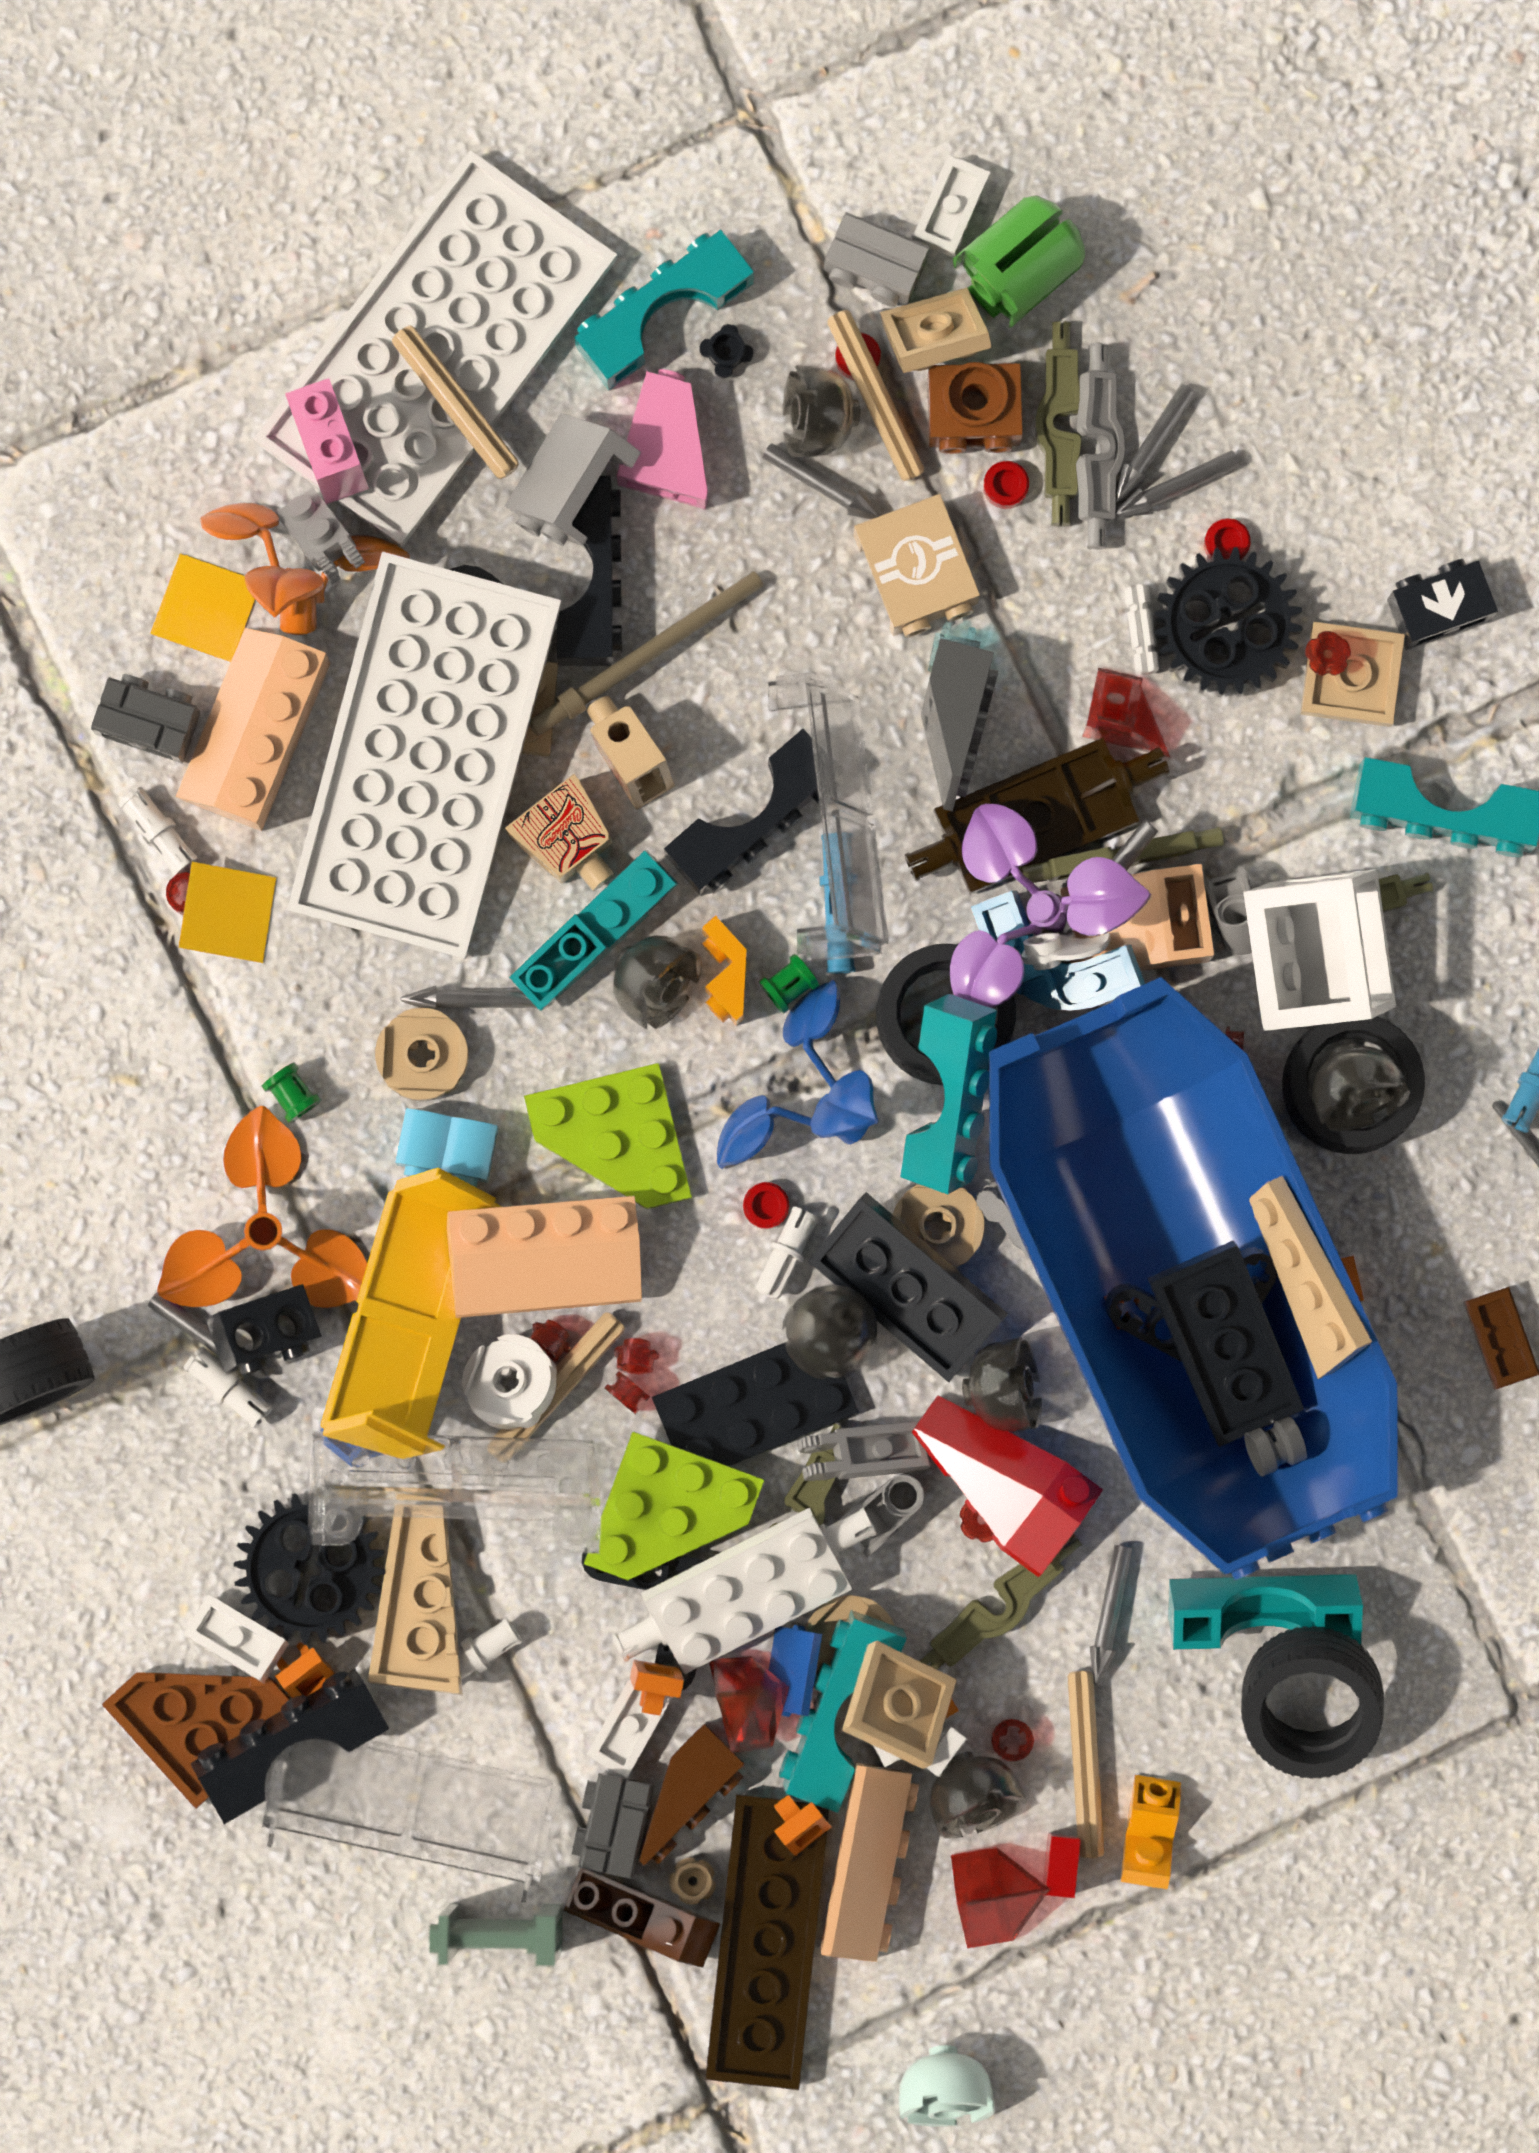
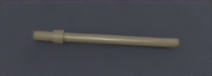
M755 571L751 572L576 690L570 687L556 697L557 702L530 720V728L536 736H540L565 718L569 720L574 719L586 711V704L762 588L764 585L761 578Z

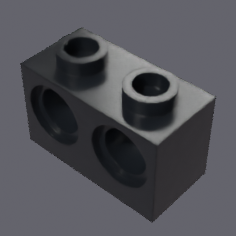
M303 1284L219 1311L206 1320L224 1372L227 1373L239 1368L242 1376L268 1367L266 1360L268 1358L282 1354L284 1361H289L311 1352L309 1345L322 1337ZM280 1315L287 1316L293 1321L295 1325L294 1336H288L280 1330L278 1325ZM240 1329L249 1333L253 1340L251 1351L244 1350L237 1344L235 1338L236 1330Z

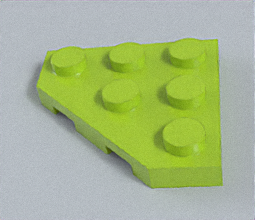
M659 1063L524 1096L534 1141L537 1144L557 1154L624 1196H635V1203L647 1210L692 1199Z
M632 1431L584 1564L630 1580L746 1526L751 1519L764 1479Z

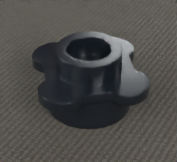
M732 324L723 325L721 330L716 332L711 339H704L699 347L701 356L709 358L715 366V374L720 378H729L733 373V369L742 363H750L754 356L753 348L750 345L744 344L742 337L739 335L738 328ZM723 348H730L731 353L724 355L722 353Z

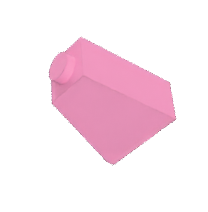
M659 369L658 374L647 371L627 438V442L638 449L641 454L632 468L619 465L617 472L618 486L706 510L708 490L691 383L684 382L685 377L674 371Z

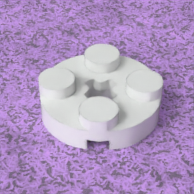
M515 1334L496 1337L498 1341L492 1342L487 1347L482 1345L469 1358L462 1377L464 1394L467 1396L470 1408L475 1415L490 1426L500 1429L532 1427L538 1423L541 1414L546 1411L554 1397L557 1382L556 1365L537 1343L527 1337ZM513 1371H517V1379L519 1380L517 1387L505 1393V1388L499 1384L501 1378L510 1377Z

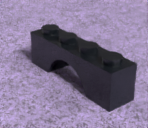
M611 476L599 477L572 522V526L587 537L583 547L592 560L593 574L584 595L576 603L559 612L557 620V660L559 666H612L614 664V653H622V625H613V607H622V580H613V562H621L622 560L621 535H612V517H621V489L612 490Z
M804 728L768 758V767L773 780V791L768 804L757 817L745 824L733 827L712 825L698 818L664 848L666 858L700 896L708 889L713 894L721 890L733 879L734 875L730 870L743 859L748 864L753 862L769 847L765 842L767 838L778 829L782 834L788 832L803 818L800 810L813 799L817 804L821 803L837 789L838 785L835 780L839 777L840 769Z
M353 1669L348 1673L342 1671L330 1676L323 1682L322 1688L308 1696L299 1695L290 1699L281 1707L280 1712L266 1720L257 1719L248 1723L240 1730V1735L224 1744L215 1743L208 1746L199 1753L198 1759L190 1764L225 1825L266 1801L265 1780L268 1770L275 1758L289 1746L304 1740L321 1739L335 1743L349 1753L390 1728L366 1684L356 1669Z

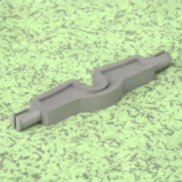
M1092 343L1089 344V371L1080 375V401L1076 429L1080 435L1097 440L1101 446L1100 454L1081 455L1076 461L1079 491L1078 516L1079 519L1088 521L1087 549L1102 550L1107 547L1106 521L1115 519L1116 475L1124 460L1125 440L1122 427L1116 418L1117 376L1115 373L1108 372L1109 345Z

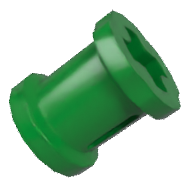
M793 954L789 958L790 963L770 979L763 977L758 981L773 1004L783 1014L789 1010L788 1005L809 988L816 990L820 986L813 973L797 954Z
M295 1062L279 1070L261 1085L265 1092L273 1094L286 1112L285 1119L288 1123L296 1121L322 1101L318 1094L311 1093L297 1073L299 1067Z

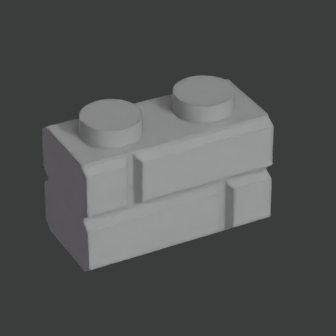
M845 212L825 257L824 271L830 273L829 279L842 287L854 289L857 284L872 290L871 297L882 304L894 307L897 302L907 305L928 260L930 247Z

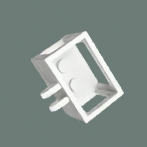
M1377 869L1270 882L1244 892L1263 1031L1372 1019L1396 1007Z

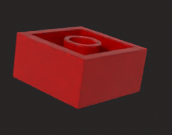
M1048 1833L1042 1886L1044 1895L1075 1899L1081 1841L1078 1836Z

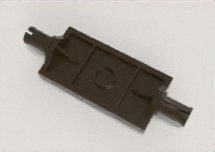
M1100 738L966 795V798L960 797L955 800L953 811L943 809V805L934 808L933 812L943 833L941 835L942 840L904 854L908 868L923 861H927L911 868V874L915 881H919L920 878L953 865L955 869H959L969 895H972L1000 883H988L975 878L966 868L963 860V839L972 815L980 805L998 804L1005 806L1020 814L1032 826L1036 834L1038 850L1035 858L1028 864L1023 865V867L1048 862L1050 859L1062 857L1139 824L1140 820L1130 797L1133 794V788L1164 775H1169L1167 761L1161 762L1164 754L1159 747L1124 763L1120 760L1115 761L1109 752L1104 738ZM1161 762V763H1159V764H1157V765H1154V766H1152V767H1148V766H1151V765H1153V764H1155V763ZM1010 872L1009 875L1002 881L1012 878V873Z

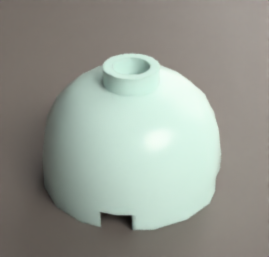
M949 2045L932 2047L929 2049V2056L917 2059L904 2073L899 2089L900 2118L907 2117L908 2123L920 2126H956L955 2118L971 2114V2123L987 2119L995 2112L991 2080L978 2061L970 2056L958 2054L957 2047Z

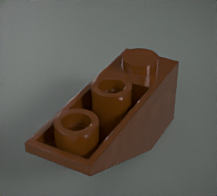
M705 1723L670 1758L639 1859L643 1865L651 1858L659 1864L678 1845L672 1837L684 1825L693 1830L711 1811L705 1803L717 1791L725 1797L744 1778L738 1771L744 1765V1762Z
M584 1868L579 1869L563 1909L565 1912L677 1962L702 1968L705 1965L721 1924L680 1905Z

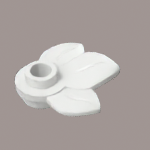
M1063 931L1039 934L1023 942L1025 951L1022 952L1021 956L1024 964L1033 965L1035 970L1051 969L1060 965L1061 960H1078L1099 954L1107 948L1111 937L1110 933H1106L1093 938L1081 939L1075 938L1073 931L1064 934Z

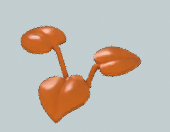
M236 503L216 508L200 517L201 527L207 533L217 538L242 540L255 535L262 538L271 566L258 567L245 574V585L248 591L273 617H277L280 614V629L283 632L293 635H304L312 633L317 629V603L324 602V591L328 579L323 572L320 576L309 569H284L280 567L272 536L268 530L279 525V517L273 510L259 504ZM355 535L351 536L365 563L355 568L353 564L349 563L345 555L333 563L336 567L339 566L345 571L360 572L377 569L382 552L410 559V554L401 547L382 538Z
M259 1106L240 1120L231 1133L224 1150L223 1162L226 1175L233 1185L239 1188H249L257 1185L258 1213L251 1216L246 1222L244 1229L245 1238L227 1251L222 1239L210 1231L193 1230L178 1237L170 1246L165 1256L161 1278L157 1287L158 1295L172 1303L188 1307H206L221 1303L234 1294L242 1279L240 1268L231 1258L249 1246L259 1251H267L279 1245L301 1258L292 1268L291 1281L293 1287L301 1284L304 1285L310 1305L320 1308H332L356 1301L367 1267V1261L361 1250L349 1237L335 1230H317L310 1235L306 1248L303 1250L282 1237L280 1221L274 1215L267 1213L265 1185L282 1187L289 1183L299 1170L301 1151L293 1133L267 1107Z

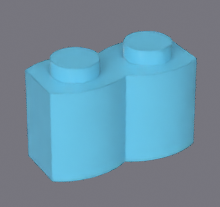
M406 1108L395 1163L397 1166L405 1167L404 1175L408 1177L440 1168L477 1188L478 1181L485 1183L489 1181L499 1130L498 1125Z

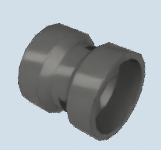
M1291 1417L1276 1421L1273 1428L1268 1430L1257 1428L1245 1433L1244 1438L1247 1452L1260 1476L1276 1472L1281 1464L1288 1463L1294 1465L1307 1459V1451L1302 1434Z

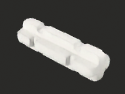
M1132 585L1125 589L1127 608H1130L1128 621L1132 650L1136 651L1134 655L1135 672L1138 675L1154 674L1159 672L1160 662L1158 652L1154 651V648L1157 647V641L1154 635L1153 611L1148 607L1151 605L1150 590L1148 585Z

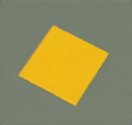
M180 553L150 634L231 662L255 601L245 585V576Z
M192 861L178 948L263 963L276 877Z

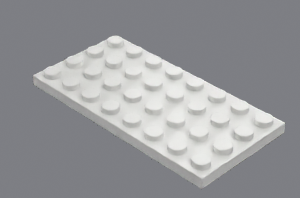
M469 150L289 390L291 392L327 378L330 379L369 487L368 490L342 498L336 502L401 548H403L475 449L395 348L392 339L396 333L406 326H413L493 427L618 259L615 252L471 150ZM285 396L253 440L258 446L320 489Z
M382 552L287 910L460 958H467L562 600Z

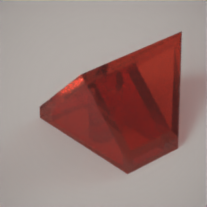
M1098 667L1082 737L1093 740L1104 738L1106 743L1144 752H1150L1154 748L1159 747L1165 757L1171 758L1141 687L1143 678Z
M751 1656L714 1659L710 1661L709 1666L714 1682V1694L720 1707L730 1752L761 1750L772 1747L789 1687Z
M997 1846L951 1854L957 1907L967 1949L1014 1941L1050 1891V1888L997 1848Z

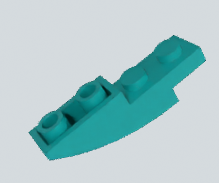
M644 850L579 914H574L509 978L539 1011L544 1010L649 916L648 913L679 883L648 850Z

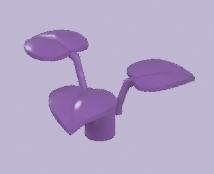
M998 804L980 805L974 811L963 839L962 855L965 866L975 878L988 883L1000 882L1011 872L1013 877L1032 894L1027 904V916L1031 924L1005 932L999 936L997 941L992 935L981 930L974 931L964 937L954 950L950 964V982L954 996L989 1008L1004 1003L1020 988L1025 974L1024 961L1019 951L1012 946L1005 945L1009 940L1029 934L1038 935L1042 928L1053 933L1061 932L1064 930L1066 920L1069 926L1080 934L1087 936L1106 934L1133 918L1148 902L1151 893L1123 866L1103 857L1087 859L1071 872L1067 881L1070 896L1062 897L1051 891H1042L1040 887L1031 882L1018 868L1031 862L1037 854V838L1032 826L1020 814L1005 806Z

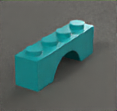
M721 229L712 236L709 233H704L696 238L687 247L688 254L675 263L671 259L662 263L651 273L650 277L652 280L639 290L635 286L627 289L615 299L614 305L616 307L602 317L599 313L590 316L577 328L579 334L574 337L576 349L608 391L645 364L642 347L643 331L649 319L660 308L675 301L694 300L719 310L754 284V271Z
M1364 757L1359 764L1349 818L1360 820L1359 826L1370 830L1386 831L1387 826L1405 829V835L1408 837L1431 840L1433 834L1450 837V844L1457 847L1476 849L1478 843L1496 846L1495 852L1497 854L1521 858L1524 852L1530 853L1537 847L1539 838V791L1500 784L1489 800L1481 806L1467 811H1449L1432 804L1421 794L1414 782L1411 766Z
M947 994L924 1006L918 1049L936 1066L943 1082L945 1099L942 1113L937 1122H930L906 1135L901 1178L947 1195L970 1183L974 1178L978 1168V1159L975 1157L977 1141L984 1126V1116L982 1114L984 1094L989 1087V1052L993 1049L997 1039V1030L994 1027L997 1010L951 994Z
M1357 1575L1242 1577L1234 1580L1233 1577L1169 1579L1168 1620L1173 1650L1219 1649L1232 1634L1246 1628L1258 1626H1273L1290 1630L1296 1627L1303 1628V1626L1331 1628L1334 1631L1342 1632L1344 1635H1349L1350 1638L1355 1639L1358 1644L1362 1645L1363 1602Z
M854 1610L850 1611L847 1621L841 1619L838 1621L830 1642V1646L836 1648L829 1665L821 1664L814 1681L813 1690L819 1691L813 1708H810L809 1716L801 1715L796 1728V1733L802 1735L795 1752L787 1751L779 1771V1777L784 1778L785 1794L839 1813L855 1772L852 1758L842 1750L835 1739L834 1724L837 1712L845 1699L854 1692L867 1646L875 1641H879L902 1652L907 1640L904 1629Z

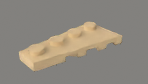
M1281 1176L1267 1182L1249 1198L1317 1378L1321 1379L1334 1373L1372 1343L1285 1179Z
M396 1496L368 1682L371 1684L463 1695L446 1505L442 1501Z

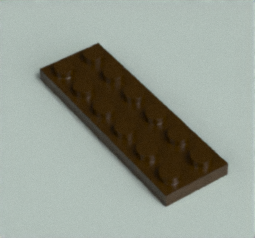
M736 1794L705 2080L799 2090L827 1831L794 1856L774 1832L785 1823L774 1807L782 1799ZM795 1801L801 1810L810 1803ZM815 1805L828 1821L829 1810Z

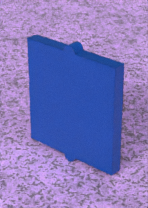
M794 1625L793 1629L780 1626L775 1628L762 1707L779 1710V1715L790 1717L791 1713L809 1716L822 1634L805 1631V1626Z

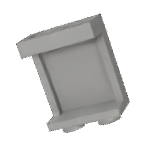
M560 413L505 507L519 516L516 524L536 537H540L542 533L545 537L561 546H564L566 541L583 546L587 537L572 526V522L609 461L632 468L641 452L610 428Z

